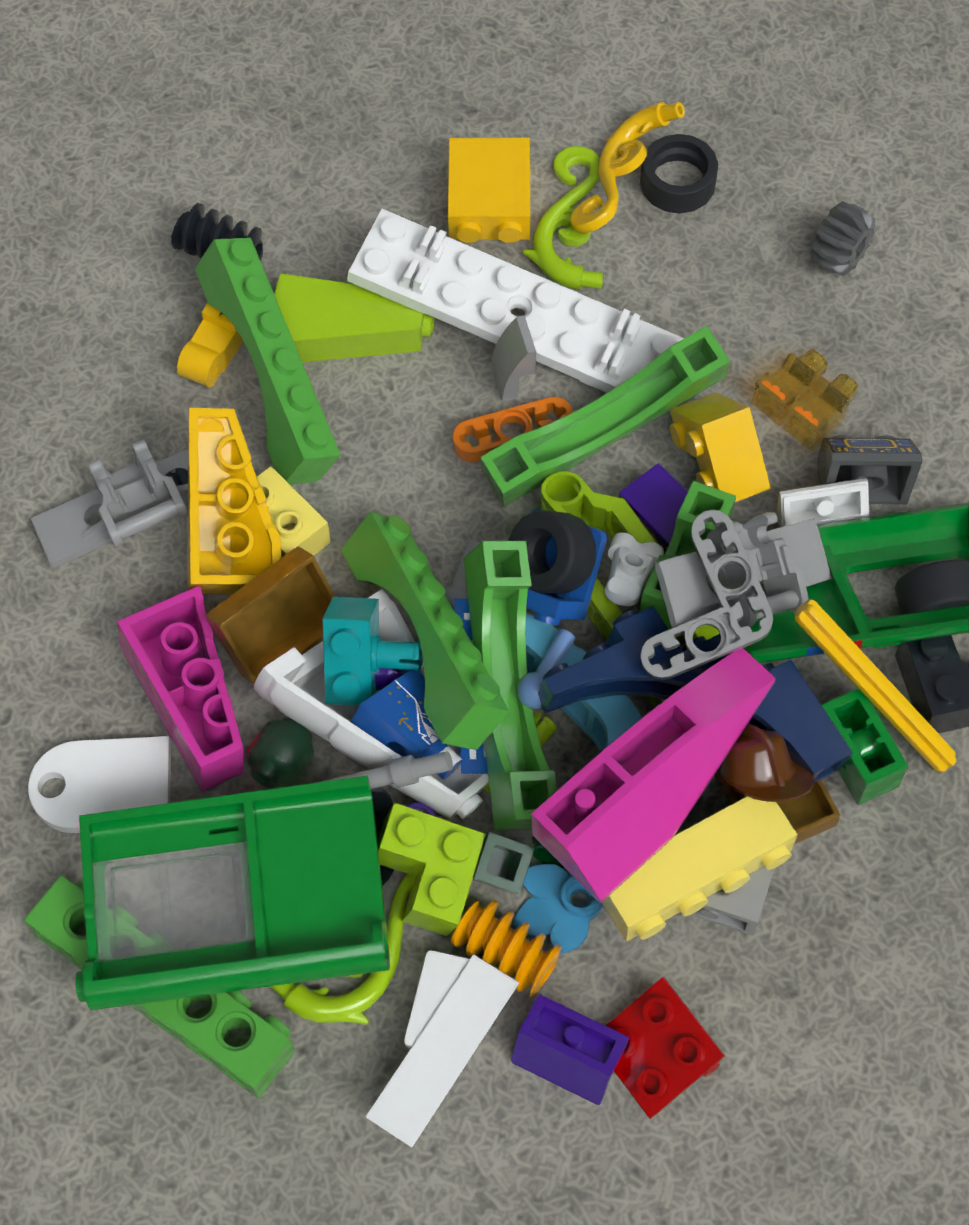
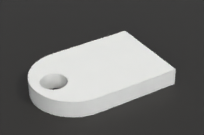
M169 736L82 740L60 744L46 752L38 760L31 772L28 784L31 804L40 819L51 828L66 833H80L79 815L170 803L171 740ZM52 778L63 779L66 785L64 791L59 796L46 798L41 795V788L47 780Z

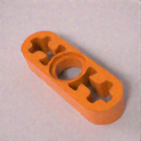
M548 397L465 420L454 429V452L463 461H481V456L512 439L501 432L504 425L518 423L524 427V433L533 431L531 417H534V423L538 424V429L553 423L551 419H547L548 413L554 412L556 417L563 418L573 413V409L562 398ZM494 428V439L496 442H491V435H489L488 429ZM473 435L476 440H479V445L471 447V444L466 442V436Z

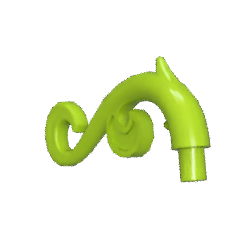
M571 146L563 149L556 155L553 161V172L562 183L568 186L576 184V176L569 172V168L573 165L587 166L590 170L589 176L548 208L536 227L533 239L534 250L524 249L523 254L537 264L550 280L561 286L580 291L581 287L602 289L604 273L586 271L584 266L574 265L569 257H566L564 261L556 254L553 248V234L561 226L568 227L558 231L559 240L566 246H581L586 244L591 237V233L582 234L575 231L570 218L574 211L573 207L593 189L599 180L598 165L600 157L592 149L583 146Z
M407 874L396 889L391 903L387 924L390 970L372 972L359 987L339 996H326L329 991L327 987L310 990L303 983L299 985L291 983L269 986L285 1000L284 1006L301 1018L316 1023L353 1022L364 1025L369 1023V1019L362 1012L369 1009L383 995L393 979L400 960L404 927L402 920L407 897L412 890L415 876ZM364 974L350 975L346 977L360 978L363 977Z

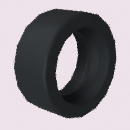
M674 134L663 136L654 141L648 147L647 156L641 166L640 185L643 195L653 206L665 212L681 214L693 212L701 208L714 195L719 165L715 152L706 142L691 135ZM682 161L696 166L703 173V177L692 185L676 186L662 181L655 174L657 167L666 162Z

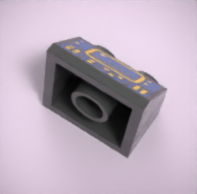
M847 435L823 438L817 458L819 485L867 478L869 504L907 505L923 462L922 453L909 438H895L888 435L876 438H852Z

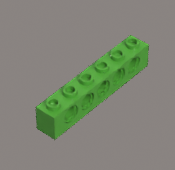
M61 875L23 921L33 935L83 970L85 961H88L86 936L76 935L79 926L85 922L83 880L79 879L74 884ZM116 905L112 911L110 910L114 956L118 950L128 946L136 948L133 957L176 951V948L161 935L153 932L148 937L136 929L139 922L123 908ZM239 991L130 1005L258 1099L295 1052L292 1041L288 1037L291 1034V1030L270 1014L265 1019H262L252 1012L250 1007L253 1004ZM205 1000L212 1003L211 1011L205 1017L194 1019L188 1016L191 1006L196 1002ZM246 1028L251 1031V1037L246 1044L239 1047H232L226 1044L229 1034L235 1029Z

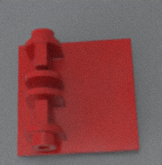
M665 977L659 979L606 1025L629 1037L627 1046L614 1072L649 1119L662 1111L702 1076L707 1077L720 1067L718 1062L725 1057V1054Z

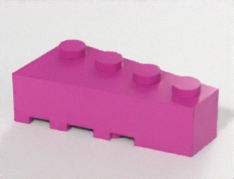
M199 585L117 621L120 649L201 792H204L244 773L243 744L230 696L225 685L220 658H218L214 644L212 628L205 617L204 598Z

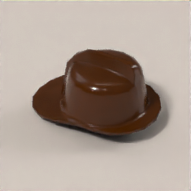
M747 724L714 774V777L726 782L740 793L752 799L766 802H785L799 799L808 794L814 786L813 776L805 768L792 761L785 740L780 733L760 729L751 724Z

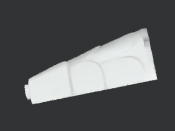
M381 589L369 598L379 599V636L381 640L415 642L396 604L390 600L388 595ZM323 641L303 655L294 647L265 666L259 673L254 683V690L260 697L274 705L286 716L330 742L335 749L369 769H375L390 765L392 759L402 757L350 722L359 706L325 704ZM422 658V667L420 672L425 677L424 660ZM406 670V671H403V672H400V673L405 674V673H407L409 670ZM448 745L458 756H460V747ZM460 764L445 780L434 774L419 778V782L399 788L395 784L390 786L425 804L448 819L458 814L463 820L483 802L478 794L489 783L488 774H461Z

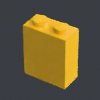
M449 138L448 228L450 238L464 243H474L478 240H501L505 243L530 240V138Z

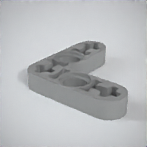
M704 511L697 516L691 530L693 545L721 608L655 635L646 641L642 647L641 661L647 674L655 679H671L754 644L765 638L772 628V609L733 522L728 515L721 511ZM711 521L715 527L724 526L726 531L721 533V543L725 552L731 546H734L737 553L722 555L714 563H710L708 556L717 555L711 539L702 541L700 535L705 532V523ZM726 564H737L745 571L746 580L739 588L727 589L719 582L718 572ZM753 589L756 597H748L747 602L754 614L762 612L764 618L759 621L760 630L752 632L749 626L741 628L738 624V621L743 619L741 605L738 601L730 607L727 599L740 598ZM701 626H712L720 633L721 642L715 650L704 652L694 645L693 634ZM681 634L685 635L686 647L695 659L685 662L684 653H680L670 659L671 668L663 670L660 664H650L649 659L655 656L654 647L662 645L665 651H670L680 646L675 637Z

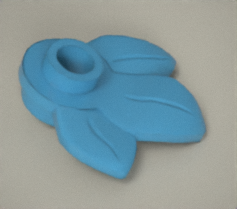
M540 864L528 867L523 886L532 897L525 902L513 921L514 929L527 922L530 924L527 936L535 938L541 932L546 937L550 936L553 947L556 944L562 946L560 954L577 949L587 938L589 921L599 915L603 904H600L574 876H570L556 864ZM576 893H583L588 897L589 902L583 907H577L571 902V897Z

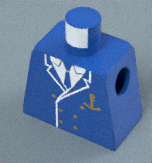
M409 670L362 702L350 722L402 757L412 755L417 759L448 751L452 757L453 769L437 774L442 780H445L460 766L463 759L447 744H443L440 741L424 710L425 677L421 672Z

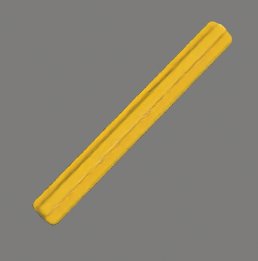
M807 600L800 605L794 612V618L798 625L935 771L942 773L949 767L954 766L957 761L955 751L814 600Z

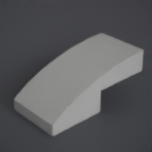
M525 315L516 317L508 325L497 341L492 354L491 369L502 401L518 397L519 377L535 374L536 349Z

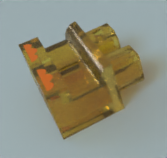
M814 349L807 351L800 357L791 352L778 370L773 374L767 372L755 382L752 404L779 426L784 423L783 429L812 452L822 443V439L827 438L845 419L847 408L854 399L858 388L857 382L847 374H840L831 383L821 376L826 372L828 363L825 357Z

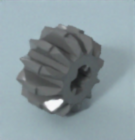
M844 201L840 202L830 209L828 216L823 219L822 225L816 231V238L812 242L811 259L832 273H838L842 276L848 274L856 268L859 260L864 257L866 249L870 246V240L875 234V218L855 204H849Z

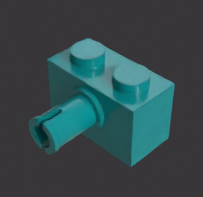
M332 598L323 617L325 704L360 706L362 702L377 693L375 673H379L380 669L421 671L423 655L420 652L421 646L419 641L381 640L379 636V599Z

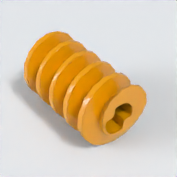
M496 900L491 901L484 908L479 906V901L475 902L460 920L452 935L451 944L459 948L468 943L466 955L471 958L473 954L477 957L483 954V961L493 967L499 965L498 970L511 978L515 976V980L519 982L515 990L519 993L532 986L530 999L533 998L553 972L562 946L556 944L547 952L543 951L545 934L541 932L529 941L526 939L530 927L529 923L524 922L513 930L510 928L514 917L512 911H508L498 919L495 917L499 904Z

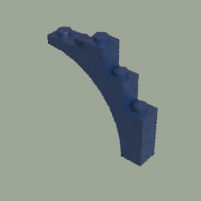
M654 606L639 613L633 609L625 612L613 622V628L606 644H601L591 649L584 655L582 661L570 667L567 663H562L550 669L543 676V682L538 695L541 707L545 713L578 701L613 695L651 696L667 699L728 655L671 679H655L648 675L643 668L641 661L642 647L647 640L669 629ZM720 634L708 640L704 636L693 639L696 648L704 652L715 650L721 642ZM662 645L654 647L655 656L649 659L651 665L660 664L662 669L666 670L671 668L670 659L680 653H684L685 662L695 658L690 654L686 645L682 649L679 646L670 651H665ZM790 659L776 667L773 663L763 665L776 680L748 724L757 726L760 729L780 733L785 740L792 761L805 768L813 776L814 783L839 771L853 752L792 660Z

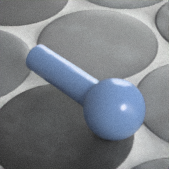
M560 629L536 672L528 673L520 679L517 685V696L526 707L531 709L542 708L538 692L543 682V676L550 669L562 664L575 641V636L571 632Z

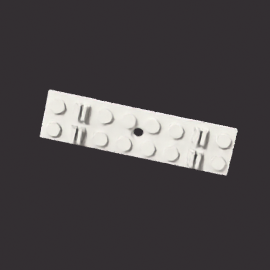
M381 209L348 271V282L420 313L428 314L497 344V341L508 325L517 317L511 314L510 310L514 308L522 309L525 313L536 349V361L606 393L634 376L669 347L684 339L640 320V315L636 313L631 316L629 315V310L619 311L445 236L447 232L440 230L438 233L436 232V227L430 225L429 228H426L384 209Z

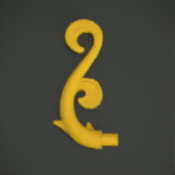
M660 102L645 107L626 119L611 136L606 138L607 143L599 159L598 175L607 200L604 203L600 196L593 195L574 209L570 218L575 231L582 234L591 233L606 225L614 217L619 201L616 177L629 174L637 169L647 156L646 147L636 139L651 130L667 126L671 120L683 118L685 109L681 102L668 105Z

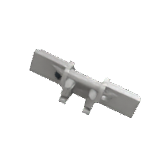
M143 439L132 444L136 463L110 473L103 466L100 459L89 463L88 466L94 476L98 489L30 518L51 567L55 568L111 542L114 543L115 547L124 544L123 539L178 514L181 518L187 516L188 449L155 463ZM99 511L102 520L94 526L88 525V518L93 513Z
M775 512L757 515L744 524L733 522L759 582L764 583L767 593L766 598L773 615L786 610L795 612L800 605L808 600L806 586L832 579L815 518L766 531L767 526L776 523L778 520ZM724 526L717 527L707 534V539H711L717 551L716 556H708L710 563H714L722 555L737 553L734 546H731L726 552L722 546L721 533L726 531ZM697 551L654 563L672 628L721 608L715 593L709 589L706 583V572ZM730 563L721 567L718 572V580L725 588L736 589L743 585L746 580V574L741 566ZM752 589L740 598L727 599L730 607L738 601L741 605L743 619L738 621L741 628L744 626L751 627L755 624L756 620L764 618L762 612L754 614L749 607L747 598L753 597Z

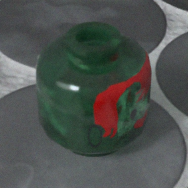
M291 718L269 720L266 722L246 749V761L251 767V776L255 781L267 788H273L275 785L279 787L294 785L315 756L310 731Z

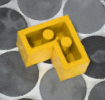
M714 392L670 410L673 423L669 426L672 440L677 448H681L683 451L696 457L700 472L696 474L697 482L735 495V502L771 489L749 406Z

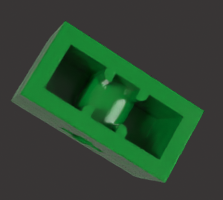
M856 689L822 704V707L853 752L838 772L857 805L898 788L908 769V764L870 700L859 689Z

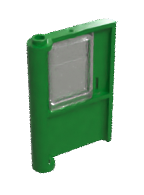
M368 776L79 815L88 961H85L83 971L76 973L75 985L78 1000L80 1002L86 1001L91 1011L390 970L374 806Z

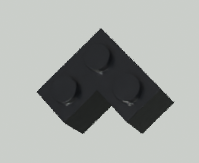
M952 635L902 642L897 649L895 658L912 706L938 734L969 727V664L962 665Z

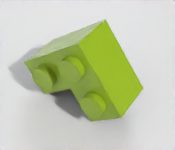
M397 803L392 805L384 818L377 843L380 865L415 876L402 922L447 937L460 923L486 834Z

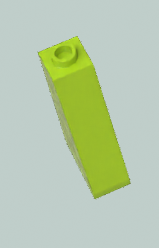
M280 273L274 295L302 363L419 352L422 350L424 337H432L435 317L420 313L358 285Z

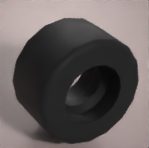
M534 511L520 519L512 529L508 540L526 541L532 585L528 589L535 592L570 593L580 588L586 582L596 562V543L591 529L582 519L570 513ZM554 537L557 545V557L554 565L549 568L545 558L546 547L549 540Z
M961 560L937 561L919 566L904 574L898 579L894 587L901 615L968 606L969 563Z

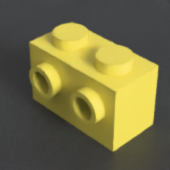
M270 466L257 476L260 487L263 488L273 524L276 526L281 539V558L297 546L314 556L331 543L328 522L277 471Z

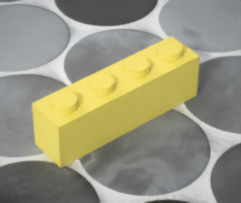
M747 796L675 835L672 840L606 898L602 904L625 942L636 936H639L641 940L647 939L657 934L666 926L665 920L680 912L683 916H689L697 912L708 903L707 897L721 889L725 893H730L742 887L750 880V873L763 866L767 870H772L785 863L792 856L790 851L793 849L798 834L777 802L755 800Z

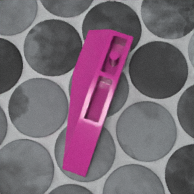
M743 648L731 653L645 715L531 813L532 835L601 904L672 840L770 691L776 678Z

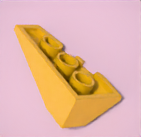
M189 408L187 591L200 585L202 594H234L281 559V539L266 504L267 500L253 468L251 455L235 410L227 408Z

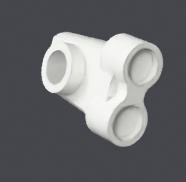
M628 533L616 534L608 550V556L612 561L610 575L605 586V594L608 599L621 606L637 604L644 586L653 571L654 563L657 562L659 555L664 556L663 548L654 542L638 543Z

